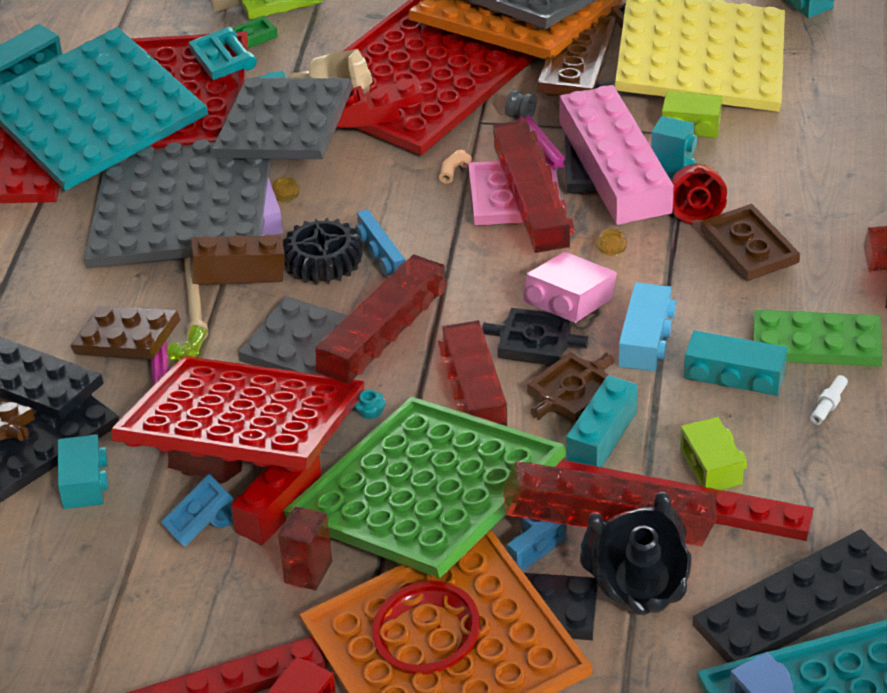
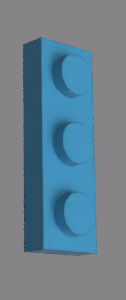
M368 209L357 212L358 225H355V229L360 236V240L366 244L371 258L377 259L385 276L388 275L395 285L407 282L405 258Z

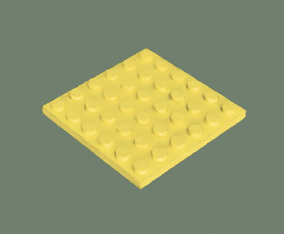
M626 0L615 88L617 91L665 97L666 91L722 96L723 105L780 112L785 10L775 7L752 6L747 3H727L722 0Z

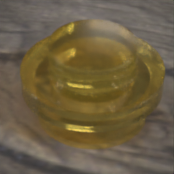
M280 177L273 182L272 189L277 201L288 203L298 197L300 193L299 186L293 178Z
M606 229L597 240V248L606 255L614 256L626 250L627 240L620 230Z

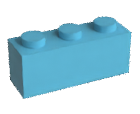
M635 282L619 342V367L656 372L659 359H665L667 341H664V338H670L672 320H669V318H675L677 300L671 299V286Z

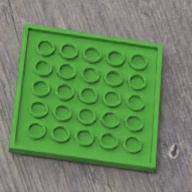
M411 396L283 511L286 520L440 579L566 456L564 444Z

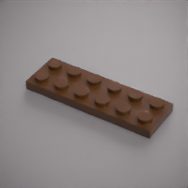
M600 16L597 24L592 22L590 29H584L583 32H580L579 38H573L572 43L554 58V55L547 57L537 83V92L545 93L548 96H558L575 91L595 89L616 27V17Z

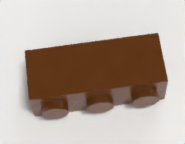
M281 235L191 237L190 271L192 284L283 282L285 253Z

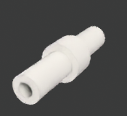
M838 375L831 386L825 389L818 398V406L810 416V421L813 424L821 425L827 414L834 411L841 400L840 394L848 384V380L844 376Z

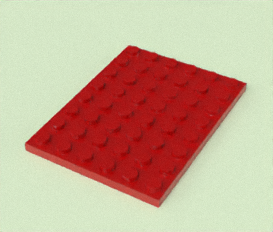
M408 0L343 51L358 49L365 59L373 81L370 84L369 92L398 83L403 79L417 76L425 101L399 109L400 119L354 128L422 156L537 57L409 20V10L423 0Z

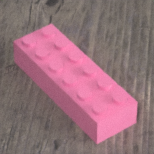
M614 85L600 86L595 89L560 95L559 123L615 224L620 225L671 214L674 185Z

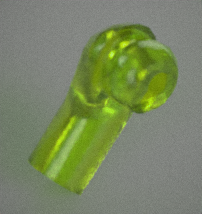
M193 325L187 341L182 345L175 342L171 343L167 350V356L170 359H175V362H178L183 356H196L200 351L208 330Z

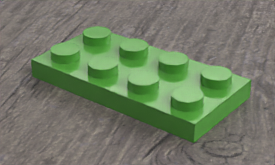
M754 309L753 341L788 347L787 362L882 366L881 315Z

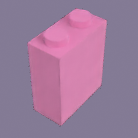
M563 252L527 273L523 302L576 323L612 300L617 272Z

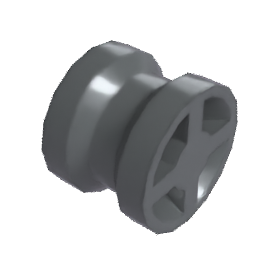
M512 89L505 102V114L511 117L516 115L522 116L523 118L529 115L532 118L537 105L536 95L531 93L525 95L520 90Z

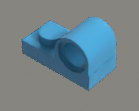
M208 474L161 523L186 547L209 523H212L217 528H224L233 523L231 504L235 500Z
M531 501L522 507L521 535L515 536L507 544V552L522 572L567 540V516L544 501Z

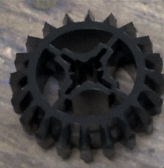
M327 217L323 221H318L316 218L314 222L304 221L303 226L296 225L293 231L287 232V237L283 240L284 264L288 273L294 274L295 279L303 278L305 283L315 281L316 285H318L322 281H326L328 284L334 279L341 281L342 276L349 277L351 276V271L358 270V264L361 262L362 241L355 228H350L349 223L341 224L339 219L329 221Z

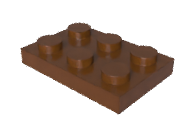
M753 204L701 221L700 231L747 281L792 266L800 261V253Z
M99 306L73 340L71 348L74 354L154 359L181 319L177 310Z

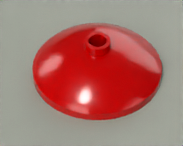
M443 581L417 582L396 591L381 605L373 622V641L380 657L392 665V668L413 675L416 673H422V675L433 674L435 671L441 672L448 667L456 665L469 654L479 636L480 616L474 600L460 587ZM419 594H423L421 601L414 606L405 605L401 601L403 599L411 600ZM444 596H448L447 603L451 607L465 608L456 617L461 622V619L466 614H469V618L465 623V629L470 631L469 636L463 635L462 641L454 654L441 661L424 665L402 662L390 653L388 646L381 638L380 629L385 622L396 619L407 610L422 604H433L445 608ZM392 608L391 614L385 617L388 611Z

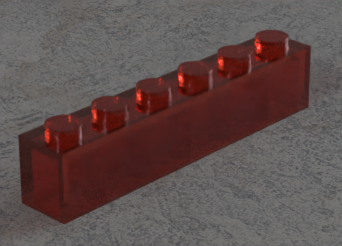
M527 119L493 124L494 149L534 252L539 253L569 248L570 235L574 234L572 217L566 216L565 200L559 199L557 181H552L551 167L549 163L545 164L544 150L542 146L538 147L535 129L531 130Z
M413 254L315 347L316 373L348 385L358 375H361L365 368L375 358H378L382 351L391 342H394L407 326L412 325L415 318L423 310H427L429 305L439 295L444 293L447 285L445 265Z
M515 461L503 488L506 515L585 528L588 526L589 515L593 512L599 513L605 521L613 515L632 509L654 507L656 494L665 492L669 495L672 507L677 510L687 529L685 544L703 546L717 520L711 493L536 463Z

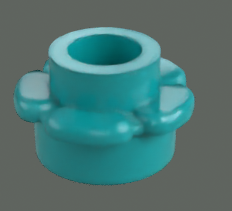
M365 390L361 392L359 400L354 407L362 418L374 419L382 414L386 401L380 392Z

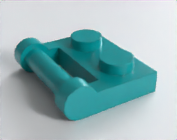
M230 27L189 42L190 51L212 80L241 69L252 70L257 64L255 56L246 51L238 41L236 32ZM223 43L225 45H229V47L236 54V57H232L227 49L223 46Z

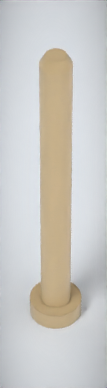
M190 257L184 258L190 323L186 327L187 337L191 341L198 342L207 338L208 326L202 320L199 284H192Z

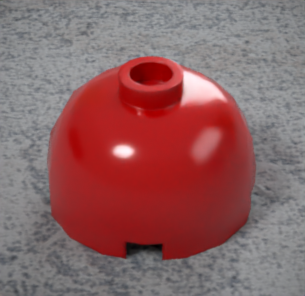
M702 164L688 165L677 171L671 179L674 185L672 211L682 221L693 224L692 221L706 220L720 215L726 207L727 186L720 174L711 167Z

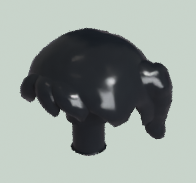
M659 492L654 498V507L632 509L613 515L605 521L599 513H591L588 518L587 530L581 543L580 564L595 577L598 586L611 602L628 608L637 615L661 612L670 603L680 601L687 591V581L692 566V556L685 544L687 529L677 510L672 507L669 495L665 492Z

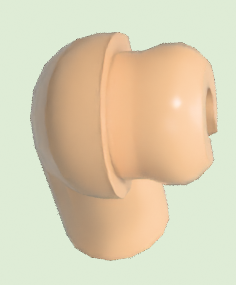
M462 149L452 153L442 162L439 180L444 184L451 183L456 167L459 165L461 168H467L468 163H471L472 160L471 155L465 153V150Z

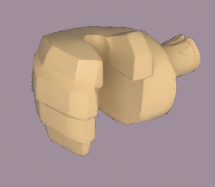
M358 49L330 53L313 58L309 71L293 72L290 74V78H351L353 88L361 86L364 94L369 93L370 84L373 83L367 63Z

